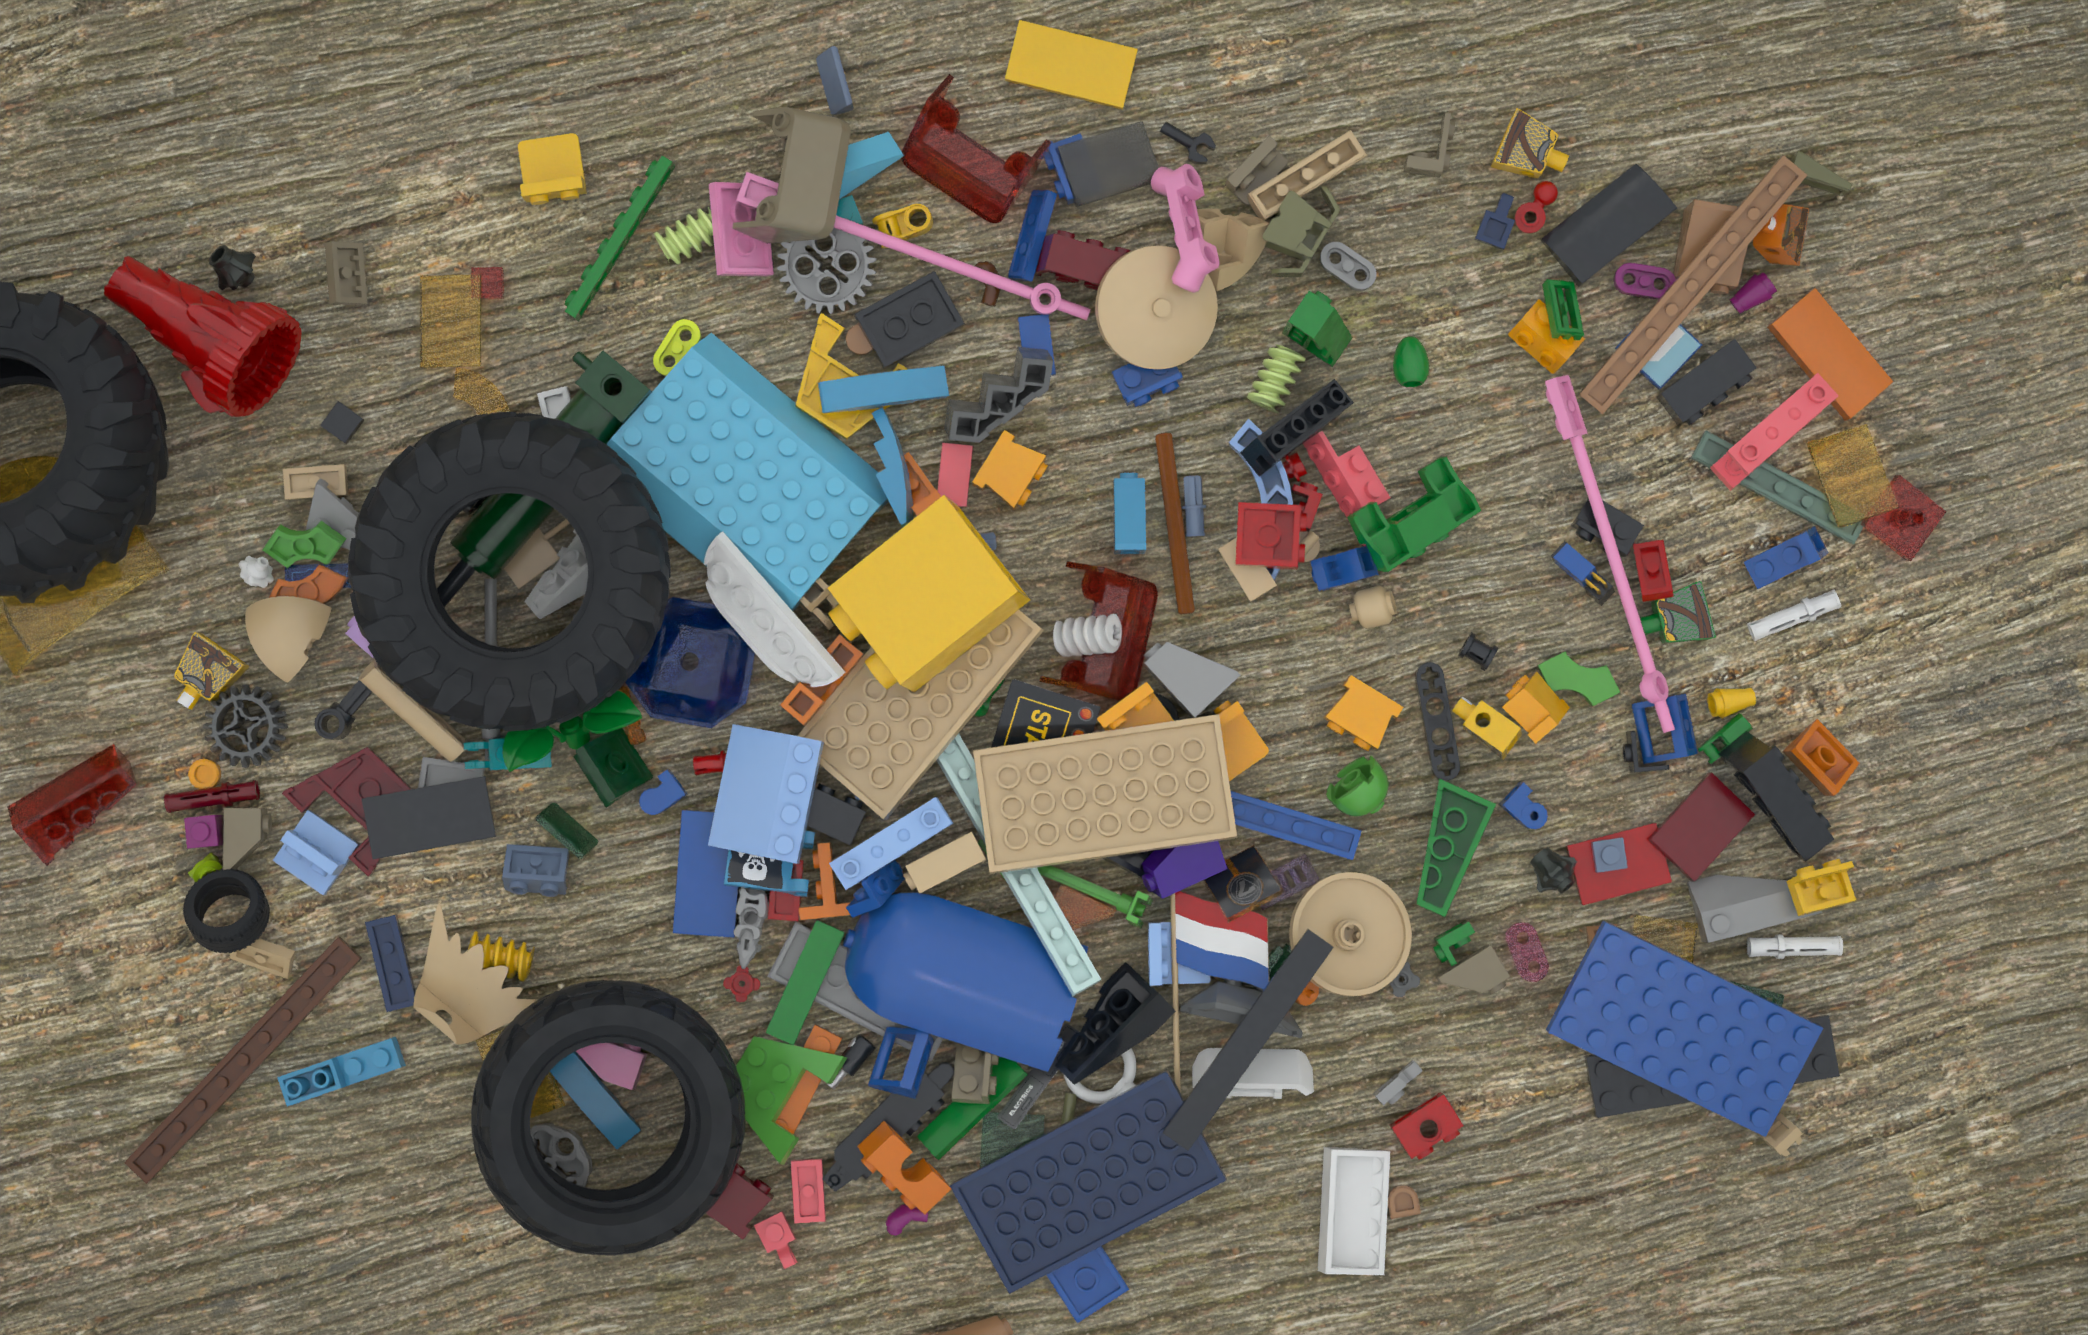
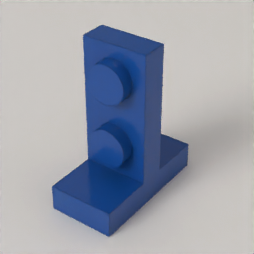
M1813 526L1744 561V564L1757 589L1808 564L1810 565L1822 559L1829 552L1816 527Z

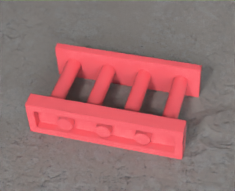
M1817 373L1731 447L1710 469L1731 491L1820 414L1839 395Z

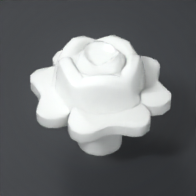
M247 556L245 561L239 562L241 569L240 577L250 586L265 588L268 583L274 581L271 574L273 568L269 565L266 558L259 557L256 559Z

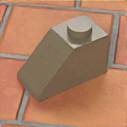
M224 808L223 870H236L267 839V833H271L272 817L271 814H267V808Z
M1487 944L1435 977L1438 982L1481 993L1489 991L1490 994H1494L1506 986L1505 980L1510 978V975L1492 946Z

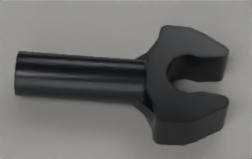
M1165 122L1160 130L1164 135L1185 146L1189 153L1188 161L1194 164H1206L1208 161L1206 157L1197 152L1196 148L1198 146L1204 145L1213 151L1216 148L1213 139L1205 132L1200 136L1192 137L1168 122Z

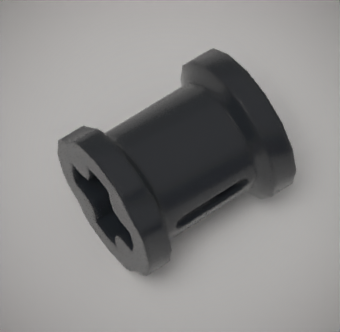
M1471 632L1460 649L1458 656L1460 658L1467 657L1481 665V669L1485 671L1493 660L1498 647L1495 645L1491 647L1475 638L1476 634Z

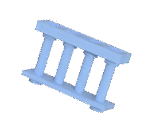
M935 797L829 864L846 890L954 823L938 797Z

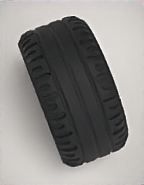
M221 869L215 872L212 871L210 874L207 873L206 876H202L201 879H198V882L191 886L184 900L183 915L192 936L202 947L216 953L237 952V950L241 951L243 948H247L248 945L251 946L252 943H255V940L259 939L269 922L270 908L268 900L255 878L238 869ZM229 895H241L250 899L246 913L235 923L224 927H212L203 923L206 911L218 899Z

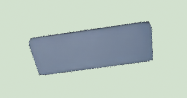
M832 46L817 56L816 62L830 113L838 115L852 111L854 107L838 49Z

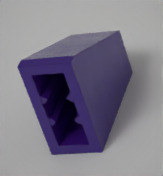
M1218 841L1154 850L1142 863L1145 872L1142 875V880L1149 892H1153L1163 899L1226 870L1227 866Z

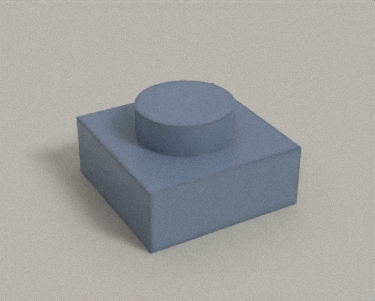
M1622 837L1591 842L1596 873L1628 868Z

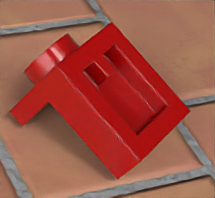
M1301 482L1300 486L1293 484L1291 493L1307 498L1306 503L1300 501L1299 505H1301V513H1307L1306 531H1310L1323 494L1317 492V486Z

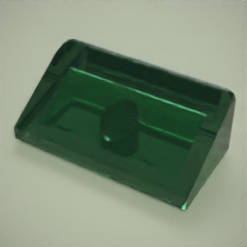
M551 803L536 816V821L579 859H585L598 845V840L557 803Z

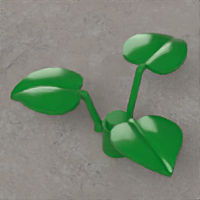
M617 690L612 696L606 697L596 707L584 712L583 720L581 717L576 716L560 723V732L550 726L530 730L509 731L503 742L502 753L504 763L508 771L511 772L520 766L542 759L553 748V735L559 738L561 743L566 741L569 748L577 750L589 743V732L601 734L626 727L642 719V714L625 693Z

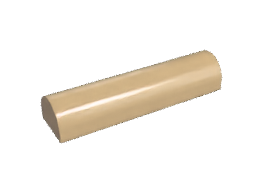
M1350 130L1248 193V201L1256 215L1265 221L1279 212V207L1289 191H1294L1302 198L1366 158L1367 154Z
M375 659L364 669L359 676V680L449 762L455 760L464 751L465 738L439 714L420 705L403 692V686L392 681Z

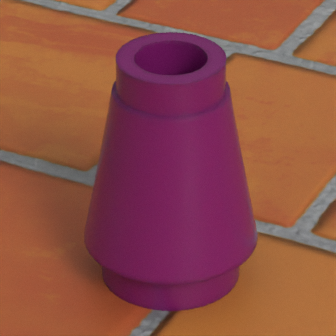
M1761 272L1759 275L1754 274L1729 301L1736 311L1741 314L1772 299L1771 295L1776 293L1777 289L1767 275Z

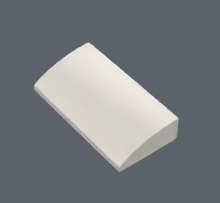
M1324 1147L1318 1271L1324 1274L1384 1275L1390 1151Z

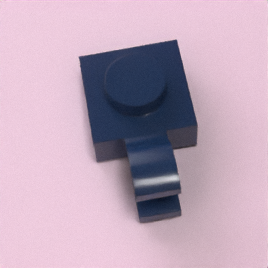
M1502 193L1495 212L1485 211L1474 240L1504 250L1515 220L1507 218L1514 199L1513 196Z

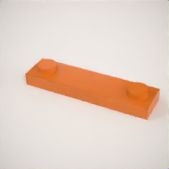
M815 1024L803 1048L835 1054L842 1037ZM806 1070L775 1123L794 1134L821 1079Z

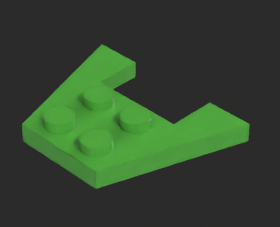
M754 1036L736 1066L744 1092L745 1120L779 1164L784 1165L797 1144L799 1137L775 1123L806 1070L826 1083L832 1084L847 1058Z

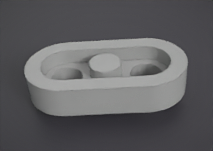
M1331 242L1322 249L1320 264L1323 269L1351 289L1365 291L1375 282L1376 269L1374 265L1345 244ZM1331 254H1338L1340 262L1333 264L1329 256ZM1355 272H1364L1366 276L1365 280H1356L1354 276Z

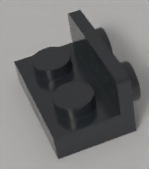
M1587 498L1571 526L1577 529L1575 534L1583 540L1591 543L1594 539L1603 545L1589 498ZM1603 501L1619 554L1622 557H1626L1630 553V548L1644 525Z

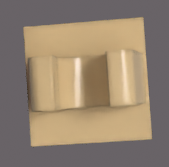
M1780 1113L1773 1122L1767 1136L1758 1135L1778 1154L1788 1156L1790 1153L1787 1149L1794 1142L1798 1145L1801 1144L1802 1139L1800 1136L1803 1133Z

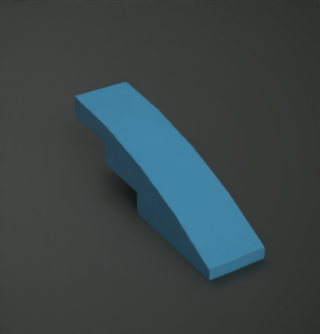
M945 366L883 372L818 383L822 413L876 409L887 405L909 404L919 400L941 399L949 396Z
M882 407L872 412V415L884 438L873 444L886 469L875 475L901 526L904 527L913 520L910 477L900 441L890 418Z
M576 1051L563 1058L550 1070V1073L616 1149H619L641 1130L637 1122L620 1105L619 1100L602 1083L596 1072Z

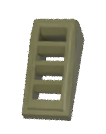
M1797 151L1793 154L1791 162L1807 174V177L1801 184L1839 196H1844L1851 190L1852 184L1805 153Z

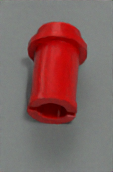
M723 750L720 751V754L694 756L693 767L695 775L723 773L727 753Z

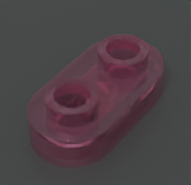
M1525 922L1512 924L1506 931L1505 939L1517 972L1526 981L1538 982L1547 975L1549 964L1537 932L1532 925ZM1520 932H1525L1528 936L1527 941L1523 944L1517 941V935ZM1531 961H1536L1539 968L1536 972L1532 973L1528 969V964Z

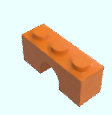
M840 634L827 648V651L846 673L836 681L819 687H811V684L799 682L780 704L782 708L804 726L807 725L864 656L862 652Z
M885 1121L857 1146L864 1156L861 1162L872 1173L878 1170L883 1175L880 1178L881 1181L892 1192L897 1188L902 1193L900 1198L911 1210L917 1207L925 1215L951 1190L944 1177L924 1158L911 1168H901L905 1159L913 1151L906 1141Z

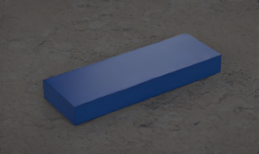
M1033 190L1031 192L1008 278L1015 281H1033L1057 193L1050 190Z

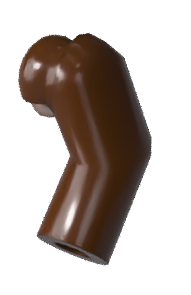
M988 261L978 262L975 267L999 275L995 266ZM984 283L986 287L981 303L995 307L1001 289Z

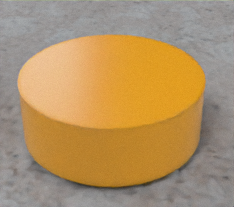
M199 759L190 766L188 777L191 784L198 789L211 788L219 783L221 769L213 760Z

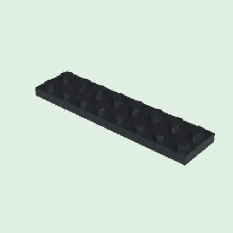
M1829 1015L1806 1018L1822 1026L1823 1030L1794 1084L1839 1077ZM1596 1055L1584 1056L1596 1118L1692 1102Z

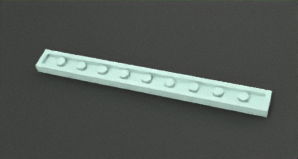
M958 733L938 757L937 762L986 845L975 761ZM1037 867L1002 872L1072 996L1100 982L1099 974Z

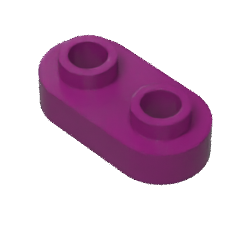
M1637 263L1623 264L1616 270L1613 277L1614 285L1620 293L1659 300L1676 280L1674 274L1666 268ZM1624 275H1631L1634 282L1632 285H1627L1624 282ZM1659 279L1663 282L1664 287L1662 290L1654 287L1655 280Z

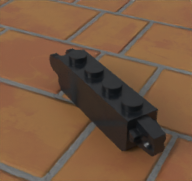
M945 1061L942 1064L939 1063V1066H936L929 1074L924 1071L916 1099L891 1093L834 1150V1159L836 1161L823 1177L825 1183L836 1192L853 1179L857 1181L862 1176L866 1180L872 1172L861 1162L864 1156L857 1146L883 1121L889 1124L901 1137L905 1133L911 1136L923 1124L919 1119L927 1111L933 1114L945 1103L941 1098L945 1094L942 1088L954 1076L955 1071L952 1064Z

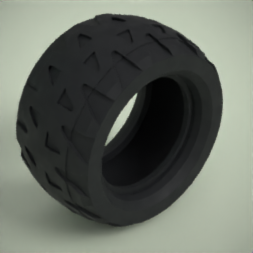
M596 980L573 984L532 1003L521 1011L494 1041L483 1061L473 1092L471 1108L473 1145L480 1171L494 1197L510 1217L528 1232L548 1241L554 1246L582 1254L616 1256L636 1253L663 1244L688 1230L710 1210L726 1189L733 1175L736 1163H738L745 1136V1098L742 1083L734 1061L724 1042L711 1025L682 1000L652 986L631 981ZM599 1043L630 1044L647 1050L660 1058L677 1076L682 1088L685 1105L684 1124L680 1139L667 1161L652 1175L636 1184L611 1190H598L579 1186L557 1174L544 1161L533 1142L530 1132V1115L536 1092L549 1071L569 1054L581 1048Z

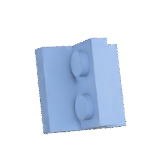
M307 810L295 829L286 831L280 840L284 845L273 861L320 894L326 895L350 859L348 857L360 844L313 811Z

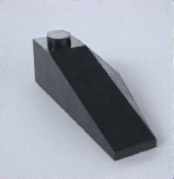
M1126 962L1103 984L1099 991L1101 994L1100 999L1094 1009L1089 1008L1084 1016L1087 1021L1081 1031L1072 1036L1055 1065L1074 1085L1154 1034L1176 1012Z

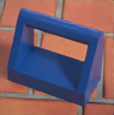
M1686 694L1671 696L1666 699L1675 730L1671 731L1675 752L1654 756L1645 711L1646 707L1654 706V704L1649 701L1632 704L1643 764L1698 754Z
M886 1027L868 1086L916 1099L934 1043L931 1034L912 1028ZM895 1039L913 1042L902 1080H883Z

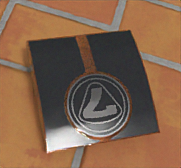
M1254 845L1226 859V870L1203 880L1228 923L1282 895L1279 884Z

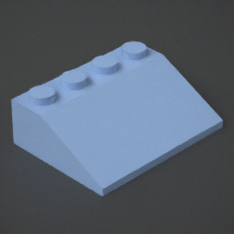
M733 724L708 846L799 864L824 742Z

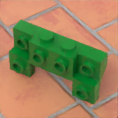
M1440 456L1418 471L1427 493L1388 519L1384 517L1377 502H1369L1347 517L1359 544H1366L1378 571L1389 572L1407 559L1422 555L1426 552L1427 546L1445 540L1449 537L1450 531L1481 511L1475 495L1459 479L1447 457Z

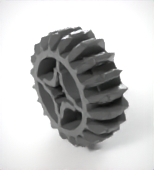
M242 685L240 694L239 689L236 686L230 687L231 697L225 692H220L219 697L222 703L215 700L211 701L210 704L216 711L215 713L205 712L206 717L213 719L212 724L205 723L203 728L212 729V734L206 735L205 740L216 741L210 750L217 752L222 749L219 754L221 761H225L230 756L229 762L231 766H236L239 760H241L243 768L249 767L250 760H252L255 766H260L262 762L261 756L267 761L272 759L269 749L275 752L281 750L275 741L276 739L279 741L286 740L285 735L279 734V729H287L288 724L279 723V719L284 718L287 714L285 711H275L281 705L279 700L269 704L273 695L271 692L267 691L261 697V687L255 686L251 693L249 685ZM243 701L255 702L264 710L266 715L253 717L248 708H245ZM234 706V719L230 725L223 728L224 718L229 709ZM244 719L249 722H257L247 728V735L246 731L235 730L244 725ZM269 724L265 740L257 747L256 743L259 742L258 731ZM238 735L243 744L247 745L248 752H241L233 748L226 740V737Z

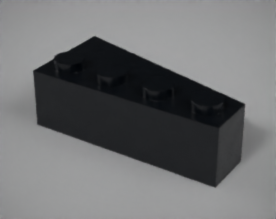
M1746 731L1718 753L1724 763H1728L1738 770L1733 775L1739 783L1744 785L1752 795L1756 794L1752 800L1767 817L1773 816L1769 822L1792 853L1806 862L1834 840L1828 830L1831 827L1829 821L1820 812L1816 813L1813 808L1816 804L1814 799L1807 791H1801L1797 785L1800 782L1799 777L1791 768L1788 767L1786 769L1782 763L1785 757L1775 745L1769 747Z

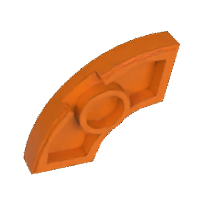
M319 564L311 575L302 580L287 581L278 579L269 598L294 596L325 604L340 592L348 577Z

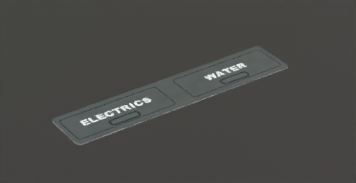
M1067 1023L1064 1024L1058 1036L1063 1041L1049 1071L1033 1067L999 1113L998 1119L1013 1129L1017 1128L1059 1070L1055 1065L1072 1036L1079 1033L1078 1030Z

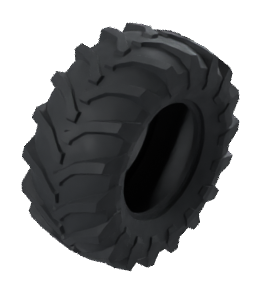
M0 281V389L13 385L31 384L56 390L61 394L67 419L64 445L51 471L37 486L13 500L0 503V596H16L21 603H35L37 596L50 588L62 584L70 591L84 587L88 574L100 562L104 560L116 564L126 556L129 538L135 525H149L156 513L157 482L167 477L169 468L168 449L164 433L167 430L162 402L146 367L142 364L136 352L109 324L107 325L104 320L87 309L81 310L75 304L64 301L63 295L51 291L45 294L36 293L35 295L18 293L13 283Z
M486 413L475 415L462 421L459 419L424 435L414 446L409 445L384 470L376 487H372L356 520L355 538H351L348 579L353 590L350 593L354 616L362 636L370 643L368 649L386 675L392 681L403 686L402 691L437 714L450 716V720L471 727L488 730L504 729V731L538 729L556 722L563 723L591 710L606 697L612 696L634 674L653 646L657 632H659L664 619L669 597L671 565L668 541L662 526L663 522L657 507L651 499L650 493L636 476V472L631 466L618 456L612 448L585 430L571 426L569 423L532 413ZM495 494H522L552 506L573 526L586 554L588 565L587 588L576 616L556 636L529 647H498L470 636L449 616L436 588L435 557L445 530L452 520L466 507L480 499Z

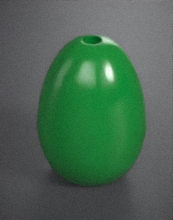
M1408 336L1404 337L1396 347L1393 358V372L1401 386L1418 387L1424 384L1428 378L1429 359L1419 339Z

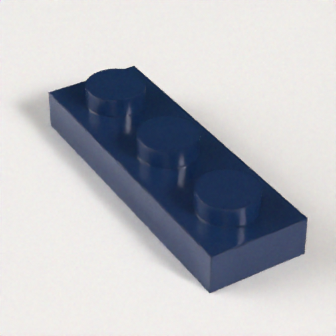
M392 915L365 922L386 1012L413 1006L416 991L398 916Z

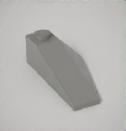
M1713 875L1697 879L1695 882H1687L1701 941L1706 943L1822 913V911L1798 916L1786 882L1787 880Z

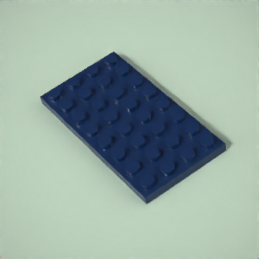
M1168 1069L950 1184L954 1195L1009 1294L1227 1180L1203 1133L1199 1135L1189 1151L1163 1134V1130L1185 1101Z

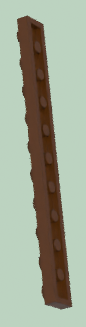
M338 937L124 1163L146 1184L149 1183L352 970L362 957L341 937Z

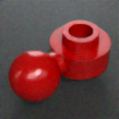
M1550 181L1538 183L1533 192L1534 201L1525 203L1517 209L1514 220L1520 231L1532 234L1538 232L1543 227L1546 220L1543 208L1545 205L1554 203L1558 196L1557 187ZM1527 212H1533L1536 215L1534 223H1527L1524 216Z

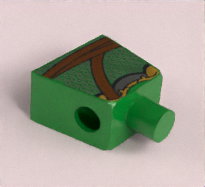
M1701 581L1674 591V597L1652 601L1653 614L1640 617L1645 635L1658 632L1662 644L1716 638Z

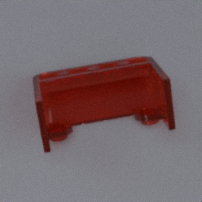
M949 74L926 100L902 149L904 156L901 160L909 170L990 223H999L1008 214L1035 174L1052 142L1046 139L1032 157L1027 153L1016 151L1004 161L956 129L960 121L959 111L952 103L944 99L954 79Z
M1067 561V568L1084 573L1081 588L1084 597L1094 601L1091 616L1097 618L1099 615H1106L1108 618L1110 614H1116L1122 625V640L1116 652L1092 655L1083 654L1081 661L1072 659L1064 665L1061 670L1060 679L1040 676L1039 682L1121 701L1138 687L1158 599L1157 587L1152 582L1105 567Z

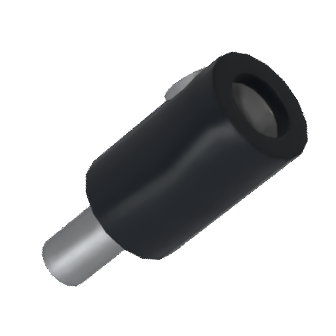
M858 1034L841 1056L846 1057L847 1060L833 1083L828 1085L835 1089L847 1074L853 1077L876 1047L864 1036Z

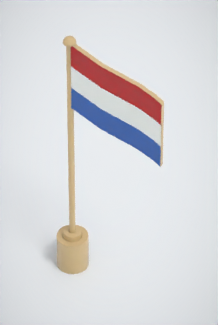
M1178 891L1170 895L1172 1003L1173 1009L1176 1011L1173 1014L1174 1082L1181 1093L1178 964L1209 976L1246 982L1264 990L1269 983L1268 918L1252 910L1244 909L1227 918L1219 903L1206 901L1183 891Z

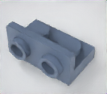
M507 844L502 874L505 890L518 895H523L527 892L540 893L547 897H555L558 894L565 895L567 890L565 881L569 849Z

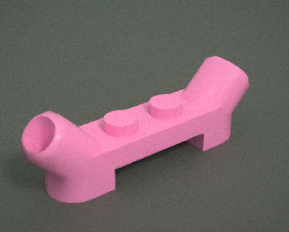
M1184 164L1176 170L1160 167L1152 176L1151 186L1156 193L1166 196L1168 199L1169 216L1175 231L1174 240L1180 254V260L1171 279L1173 284L1195 293L1199 291L1205 276L1219 268L1220 265L1216 246L1203 239L1195 203L1196 200L1205 195L1202 181L1197 171L1190 164Z

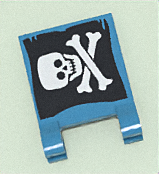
M806 831L803 849H813L815 832ZM728 850L724 885L784 892L794 896L807 897L809 880L791 879L793 863Z

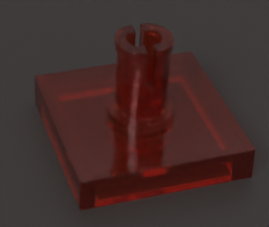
M1895 475L1860 525L1906 561H1912L1946 511L1901 475Z

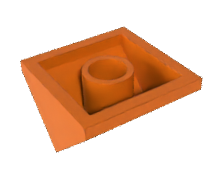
M1818 719L1813 721L1782 751L1824 796L1836 795L1860 764Z

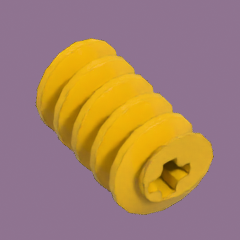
M478 931L473 933L468 950L477 944L482 945L484 952L482 970L493 966H507L508 979H513L517 972L519 981L524 982L527 979L532 966L535 947H533L531 952H527L526 942H523L519 949H515L513 939L504 947L502 937L500 936L494 944H491L490 934H486L483 941H479Z

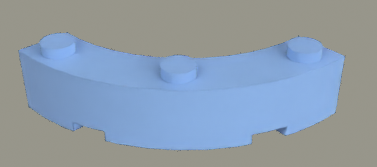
M1248 419L1229 441V446L1242 458L1251 471L1258 487L1261 503L1293 505L1290 484L1281 461L1259 477L1240 454L1244 448L1263 433ZM1267 568L1273 580H1275L1280 569Z

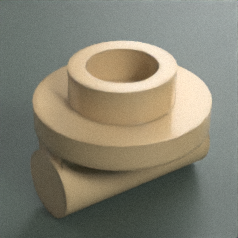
M1311 530L1309 532H1300L1299 544H1305V562H1309L1319 553V536Z

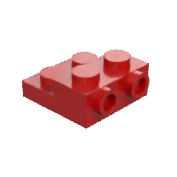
M1238 502L1235 565L1298 570V563H1305V544H1299L1300 532H1306L1307 513H1301V505Z

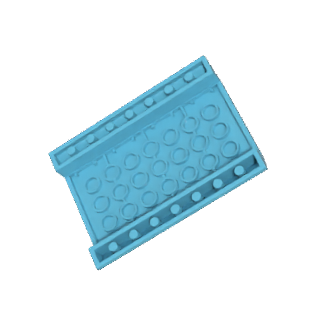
M710 333L691 347L612 436L607 445L636 472V476L646 486L661 516L663 529L668 535L704 564L709 545L717 535L724 532L788 607L794 611L802 597L876 512H880L887 504L888 499L875 475L879 472L818 421L798 409L793 400L714 334Z

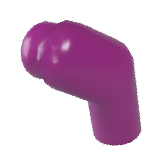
M902 1204L888 1215L886 1219L887 1232L897 1236L902 1233V1229L910 1221L927 1222L929 1211L924 1215L917 1207L911 1210L906 1204Z

